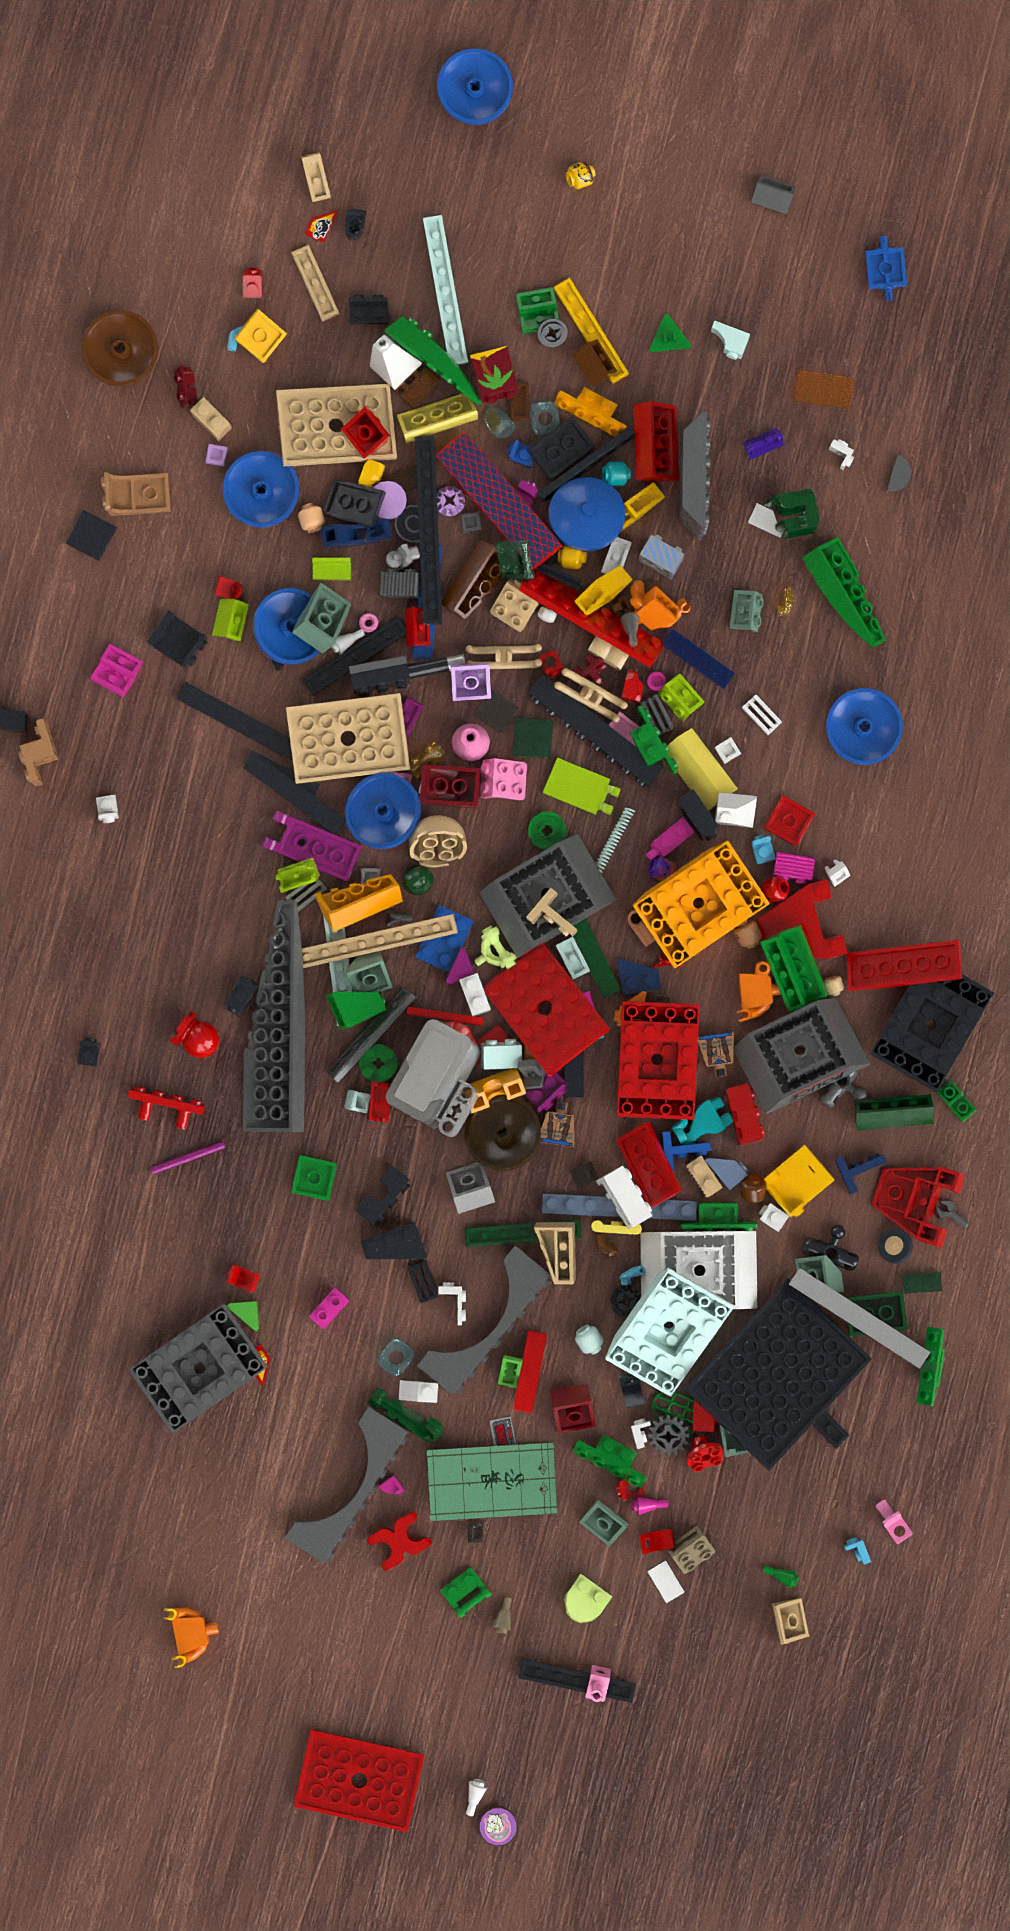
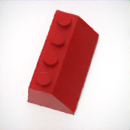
M653 401L635 404L636 480L645 482L679 481L677 406Z

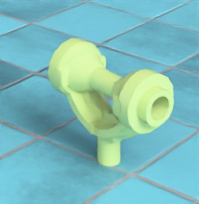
M489 926L484 929L481 936L482 955L474 960L475 963L480 966L487 961L492 965L500 966L502 969L505 967L508 970L516 964L515 960L518 958L514 953L505 950L500 943V932L497 926L494 928ZM490 945L495 947L499 957L491 952Z

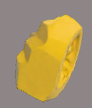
M371 459L366 460L358 484L373 488L375 484L380 483L385 465Z

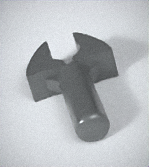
M940 1201L947 1206L949 1211L942 1212L936 1207V1212L941 1220L945 1217H950L963 1228L969 1225L967 1220L953 1211L954 1202Z

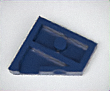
M617 959L623 996L661 989L657 969Z

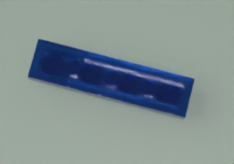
M674 629L662 644L667 650L723 690L735 675L733 671Z

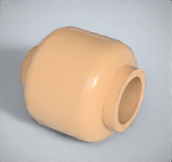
M313 503L303 505L302 510L298 513L301 528L308 531V533L321 530L325 523L321 507L313 506Z

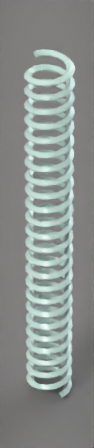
M624 808L625 811H622V818H619L620 821H617L618 824L615 825L616 828L612 831L611 838H608V845H605L606 848H603L602 855H599L600 858H597V867L605 869L601 865H607L602 861L608 863L604 858L610 859L607 855L612 856L607 851L613 853L614 851L610 848L615 849V847L611 844L617 846L613 841L619 842L614 837L621 839L618 835L622 836L617 830L624 832L621 828L626 829V827L622 824L627 826L628 824L624 821L630 822L625 817L632 819L627 814L633 815L628 810L635 812V810Z

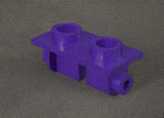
M774 428L743 442V445L751 460L785 445L782 439L781 431L778 428Z

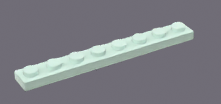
M442 215L423 218L446 350L458 365L468 364Z

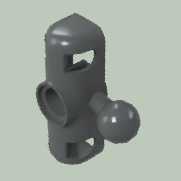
M860 1070L845 1076L846 1084L844 1086L838 1085L836 1081L827 1085L820 1093L819 1101L826 1107L832 1108L846 1090L852 1094L855 1101L866 1100L867 1091L862 1087L856 1088L851 1085V1082ZM825 1089H828L829 1091L826 1093V1095H822ZM836 1096H838L836 1102L833 1103V1100L836 1098Z

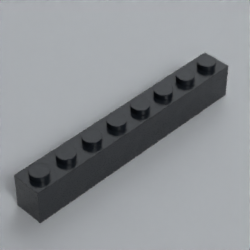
M542 675L529 691L531 696L529 699L537 706L539 704L546 708L544 711L551 717L557 716L561 720L559 723L565 728L569 729L571 727L575 730V735L579 739L589 741L591 743L590 747L598 753L602 751L606 755L605 759L610 763L614 764L616 762L620 765V770L624 774L634 776L636 778L635 782L643 788L645 786L649 788L663 771V767L658 763L647 767L635 745L577 700L554 687L555 683Z

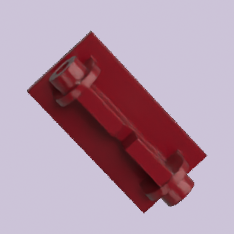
M182 365L174 373V381L178 387L177 400L180 402V407L185 406L187 403L189 406L196 405V387L189 388L188 386L195 384L193 370H191V367L183 368Z

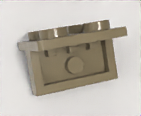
M698 1526L676 1540L675 1548L667 1549L684 1574L694 1570L698 1564L709 1559L715 1553L714 1548Z

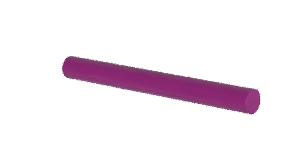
M221 1141L151 1167L154 1175L226 1147L224 1142Z

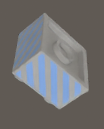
M651 535L639 555V562L672 580L683 561L684 553H682L680 547L676 546V548H673L661 541V536L655 535L654 537Z

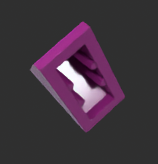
M462 947L445 982L448 985L474 975L466 950Z

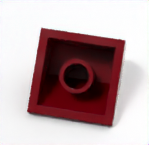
M588 1384L550 1391L558 1434L596 1427Z

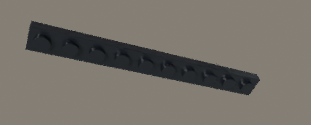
M415 436L423 626L442 625L434 436Z

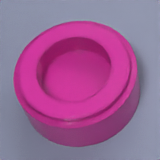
M652 672L647 678V685L653 691H660L666 684V677L661 672Z

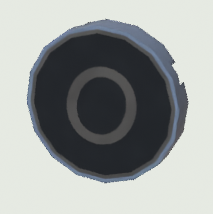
M418 505L405 507L402 514L395 519L396 532L405 542L419 543Z

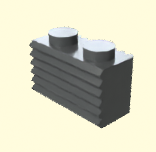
M386 569V572H381L380 596L388 598H420L421 575L416 573V570L406 569L402 573L396 569Z

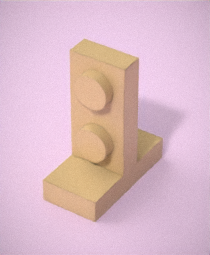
M320 152L301 156L312 202L331 198Z
M550 888L526 918L534 924L544 913L543 918L551 924L553 922L560 926L558 930L565 936L570 934L573 937L577 929L549 907L558 895L557 892Z

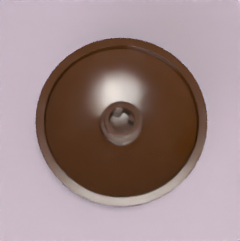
M115 310L102 314L89 325L82 341V355L88 370L99 381L111 386L125 387L140 382L152 371L158 357V341L153 328L143 317L130 311Z

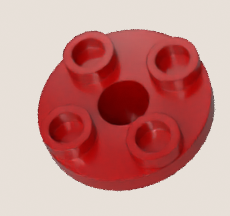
M704 1435L697 1436L691 1441L693 1450L687 1455L686 1462L694 1472H700L704 1468L718 1466L722 1463L724 1450L720 1444L710 1443L708 1437Z

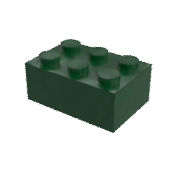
M903 1291L847 1297V1299L895 1330H908ZM847 1322L849 1337L867 1335Z

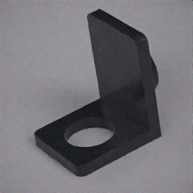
M630 1373L619 1376L626 1408L644 1405L645 1400L639 1378ZM628 1378H634L631 1381H625Z

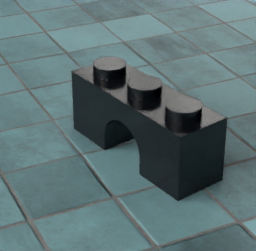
M391 1166L380 1179L388 1189L386 1198L381 1201H375L367 1195L356 1209L359 1214L373 1225L376 1222L378 1224L382 1222L386 1217L384 1212L387 1208L392 1209L399 1201L396 1197L400 1192L404 1194L411 1186L408 1184L410 1179L394 1166Z

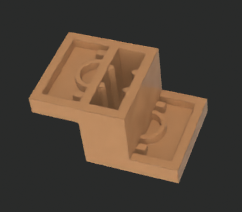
M43 718L36 720L37 726L34 727L39 740L21 745V751L18 752L21 763L26 765L27 768L24 770L26 779L35 787L43 784L37 766L59 759L48 723Z

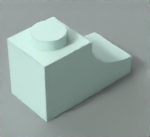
M714 321L711 332L722 340L724 344L723 353H726V356L731 359H741L750 334Z

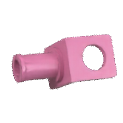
M882 1500L875 1506L885 1519L883 1524L896 1544H900L913 1534L899 1511L894 1513L886 1500ZM898 1526L905 1528V1534L901 1537L894 1534V1530Z
M592 1665L586 1698L592 1699L595 1702L605 1701L611 1669Z

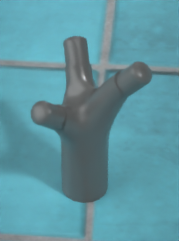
M388 908L384 910L392 917L386 923L388 926L397 921L412 922V914L398 913Z

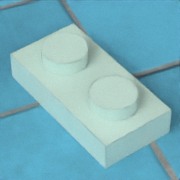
M573 937L556 945L573 980L590 972Z

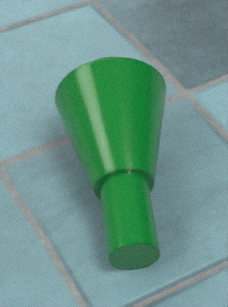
M765 1565L763 1573L774 1576L775 1579L789 1589L792 1586L796 1587L800 1577L797 1575V1571L775 1569Z

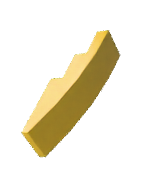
M654 482L624 503L625 520L621 532L665 498Z

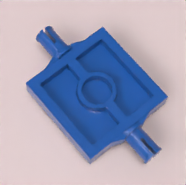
M880 236V248L865 251L869 290H884L885 301H892V289L907 286L904 248L888 247L887 236Z

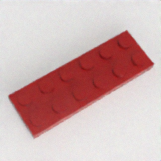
M951 940L847 953L848 990L853 992L962 979L960 941Z

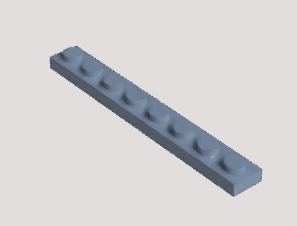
M543 1194L542 1213L620 1217L612 1199L608 1200L607 1197ZM666 1200L652 1208L650 1219L696 1221L697 1201Z

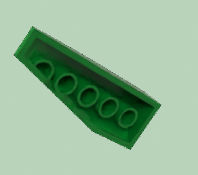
M402 316L385 329L384 332L415 357L425 362L428 367L439 373L442 378L454 385L455 388L473 402L481 405L482 401L462 369L432 339L433 334L425 328L422 331L417 327L419 325L418 322L411 317L406 319Z
M837 537L803 556L806 567L813 575L816 584L844 621L871 647L874 648L885 642L886 640L877 618L872 616L873 607L871 602H867L864 596L866 592L864 585L860 586L857 577L860 576L858 570L840 539Z

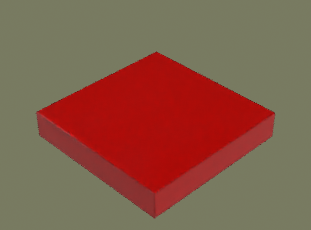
M782 795L763 829L797 847L816 813Z

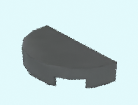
M897 455L886 492L901 490L907 486L911 478L910 465L900 455Z

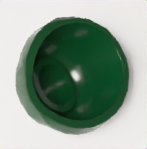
M413 865L405 871L402 877L403 887L412 895H423L431 889L433 875L427 867Z

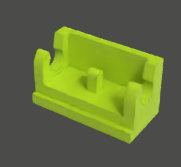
M310 858L278 869L276 880H280L281 885L279 889L282 893L315 882L320 873L314 859Z

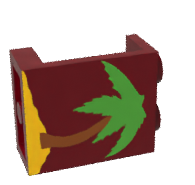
M507 346L470 355L482 404H491L503 398L511 399L519 394Z

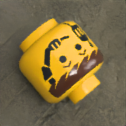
M584 161L571 165L568 168V172H566V180L569 186H573L575 189L591 185L595 176L594 168Z

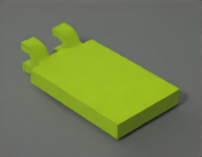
M557 758L543 794L594 815L597 814L598 810L611 815L613 806L604 803L607 794L618 798L621 789L609 785V778Z

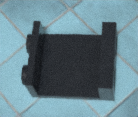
M168 610L147 642L150 646L187 669L195 664L197 653L203 651L207 646L208 641L206 640L208 637L177 618L174 613Z

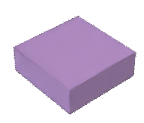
M209 444L205 463L224 467L228 447Z

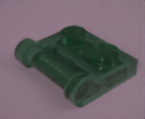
M499 540L496 542L502 578L529 580L535 577L528 552V540ZM517 549L521 550L524 571H521Z

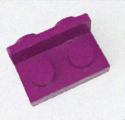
M558 1072L554 1073L551 1077L545 1074L542 1088L530 1089L525 1096L538 1108V1112L542 1110L546 1112L554 1104L552 1100L556 1096L560 1098L567 1092L565 1087L568 1083Z

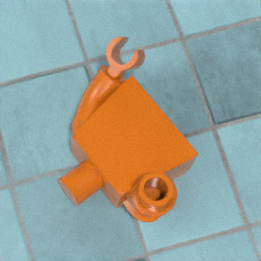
M640 580L634 581L630 587L632 596L630 603L635 608L634 613L639 615V624L643 623L650 630L671 627L682 616V612L687 613L690 611V605L684 598H681L676 605L657 586L653 587L646 594L644 583Z
M758 962L755 966L754 975H738L741 1010L737 1011V1013L743 1015V1019H740L739 1022L761 1016L769 1009L770 1004L773 1003L772 996L781 995L778 985L771 984V977L768 976L770 965L767 962Z

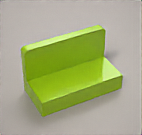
M312 558L313 580H351L350 558Z
M220 599L212 635L241 641L249 604L235 599Z

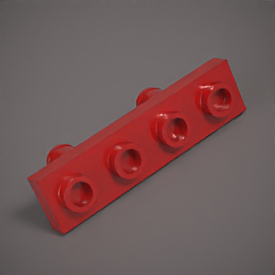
M135 1086L128 1093V1098L140 1100L141 1102L138 1119L149 1120L152 1104L171 1107L178 1110L175 1127L179 1129L187 1128L190 1113L203 1115L206 1105L202 1104L201 1100L191 1099V1101L183 1100V1096L172 1094V1097L166 1096L163 1091H146V1088L142 1086Z

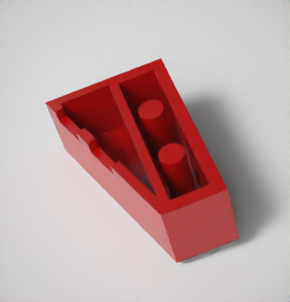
M749 1084L725 1089L738 1145L763 1140L764 1130L762 1124L759 1125L758 1117H760L758 1106H754L753 1098H755L753 1088L749 1087Z

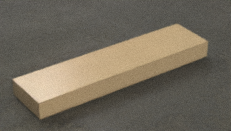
M309 245L291 252L322 322L339 315V311Z

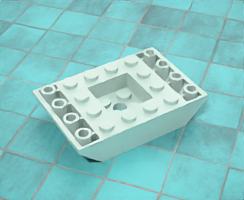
M668 1267L656 1275L619 1328L605 1359L671 1396L730 1314L734 1305ZM667 1321L674 1323V1326L669 1329L663 1325Z

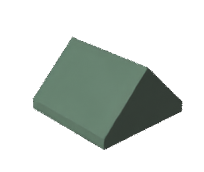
M599 1499L594 1502L579 1522L608 1546L629 1525L628 1522Z

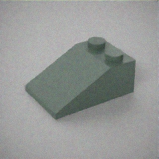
M320 583L297 620L292 633L324 654L336 642L351 603Z

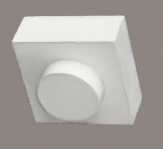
M732 738L715 747L724 764L741 755Z

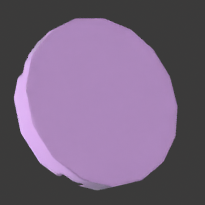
M385 481L373 487L386 492L378 517L395 519L402 514L407 499L400 485L395 482Z

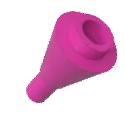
M638 1496L635 1497V1500H632V1510L636 1512L637 1516L653 1511L656 1508L668 1507V1500L656 1501Z

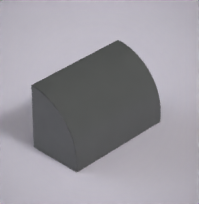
M760 175L751 202L787 214L796 186Z

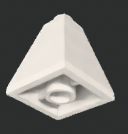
M383 335L373 344L370 368L394 390L422 364L413 354L391 337Z

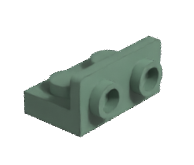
M734 590L730 620L731 629L758 632V628L761 625L760 612L764 603L762 594L756 591Z

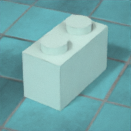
M505 1039V1042L486 1040V1043H481V1067L483 1069L518 1068V1062L522 1061V1045L516 1042V1039Z

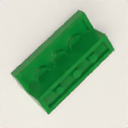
M801 925L785 929L760 942L788 1012L803 1008L810 1002L829 995Z

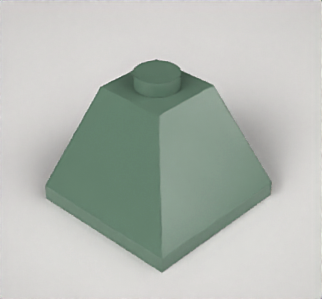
M380 951L357 956L346 970L354 992H382L393 988Z
M826 1255L795 1259L796 1271L798 1268H801L836 1292H844L842 1273Z

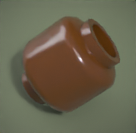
M758 1175L745 1177L742 1180V1198L750 1204H757L763 1201L766 1197V1181Z

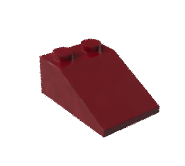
M422 765L420 803L479 809L480 768Z

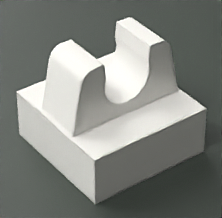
M838 860L833 861L835 864L833 868L825 867L826 873L834 886L850 876L845 864Z

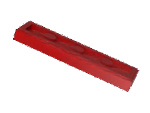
M414 1007L407 1008L409 1016L449 1022L458 1021L462 1024L483 1026L484 1018Z

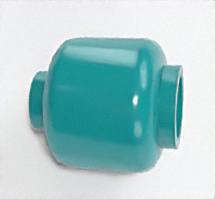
M623 461L607 462L602 467V480L611 486H624L631 477V470L627 468L626 463Z

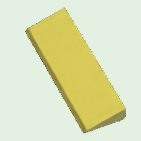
M462 393L398 414L397 418L405 441L408 443L414 441L415 436H429L478 420V413L473 401Z
M692 728L678 736L667 746L670 759L674 758L678 765L677 773L690 790L694 789L708 811L717 805L719 792L732 794L738 789Z

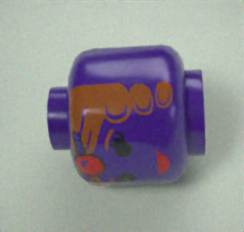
M664 857L653 859L648 868L650 878L657 882H661L677 871L676 864Z

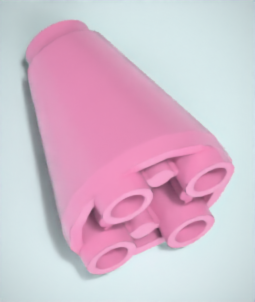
M468 723L462 725L455 731L452 738V747L456 755L469 762H474L485 756L490 745L488 733L478 724ZM467 735H473L474 739L468 741Z

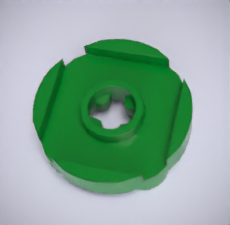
M549 811L541 812L530 821L528 835L533 845L539 849L546 850L565 839L566 825L556 813ZM546 826L553 830L552 833H549V836H545V833L541 831Z
M375 1044L360 1058L359 1067L364 1077L368 1080L382 1083L396 1073L398 1060L393 1050L389 1047ZM377 1058H381V1061L384 1062V1066H380V1069H376V1065H373V1061H376Z

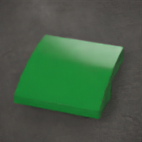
M553 287L516 294L523 334L537 332L539 324H542L545 319H552L553 317L559 319Z

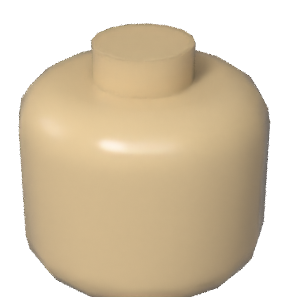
M839 975L828 977L823 981L829 995H840V992L844 989L842 978Z

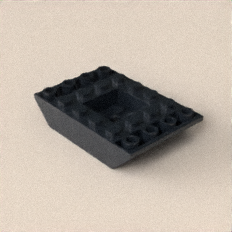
M963 974L962 979L908 985L877 1038L870 1054L937 1093L994 992ZM927 1019L935 1021L936 1026L933 1030H928L925 1027Z

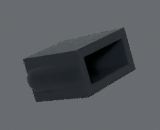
M246 976L240 977L224 1003L225 1009L242 1018L256 995L259 984Z

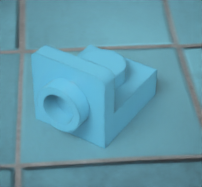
M765 834L754 837L751 846L757 865L775 860L771 837H766Z
M855 1537L846 1541L847 1545H844L846 1551L857 1547V1550L854 1552L858 1562L862 1561L864 1565L871 1562L862 1539L858 1540Z

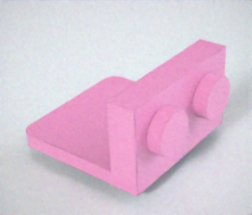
M496 758L483 760L481 766L480 798L525 799L527 764L525 762Z

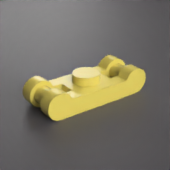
M597 1220L591 1225L593 1231L636 1235L642 1230L640 1224L628 1229L627 1226H622L623 1222L611 1221V1225H603L601 1221Z

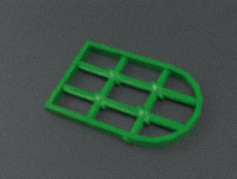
M663 1392L655 1396L652 1409L657 1418L659 1416L655 1412V1408L665 1412L663 1417L666 1418L668 1413L672 1416L678 1415L669 1411L671 1405H676L684 1409L683 1414L678 1415L677 1418L680 1420L684 1419V1422L693 1424V1421L684 1417L686 1412L694 1413L693 1409L688 1408L691 1402L694 1403V1400L677 1392L673 1393L671 1399L661 1396ZM677 1395L688 1400L687 1404L681 1405L674 1402L675 1396ZM657 1397L669 1402L668 1407L664 1409L655 1405ZM688 1429L686 1430L687 1432L692 1433V1434H694V1432H695V1431H690V1430H688Z

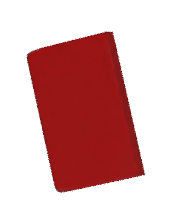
M420 607L406 609L408 647L430 646V625L423 626L422 608Z

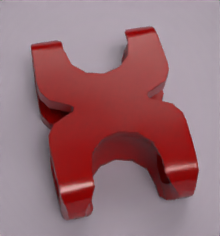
M411 1512L396 1520L394 1531L389 1528H382L366 1539L369 1545L385 1542L391 1547V1556L384 1560L381 1565L383 1571H387L402 1563L405 1558L404 1551L410 1555H416L433 1543L428 1537L416 1541L408 1536L407 1528L416 1521V1512Z

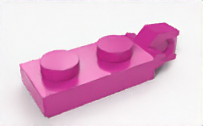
M682 817L650 845L653 849L645 856L649 861L653 860L656 856H667L694 834V830Z

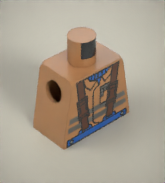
M727 1032L698 1037V1046L705 1067L714 1066L715 1077L727 1076L725 1065L733 1063L734 1033Z
M556 1102L555 1113H546L541 1128L540 1142L574 1147V1116L566 1114L568 1103Z

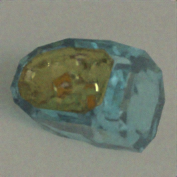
M489 407L485 412V423L495 437L504 439L515 430L514 423L504 411L498 407Z

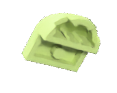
M580 1574L565 1595L566 1613L572 1620L579 1623L593 1621L602 1613L612 1596Z

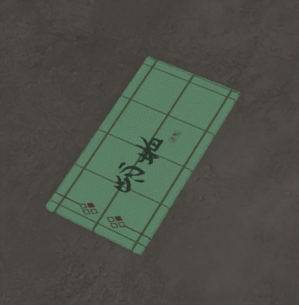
M553 1443L427 1450L431 1521L557 1513Z

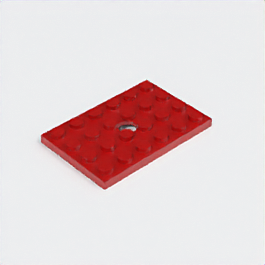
M544 943L524 954L516 961L515 965L508 970L505 969L483 987L486 995L549 1077L610 1030ZM544 1001L552 1004V1011L548 1015H541L538 1011L539 1005Z
M311 1729L294 1807L408 1832L425 1754ZM356 1773H363L367 1778V1783L362 1788H357L352 1783V1777Z

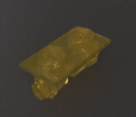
M436 742L428 744L422 754L413 757L409 761V770L412 771L416 778L422 777V765H428L429 761L432 765H436L444 758L443 755L446 753Z

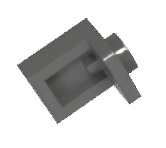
M527 1059L519 1061L518 1069L525 1077L524 1088H542L545 1071L537 1060Z

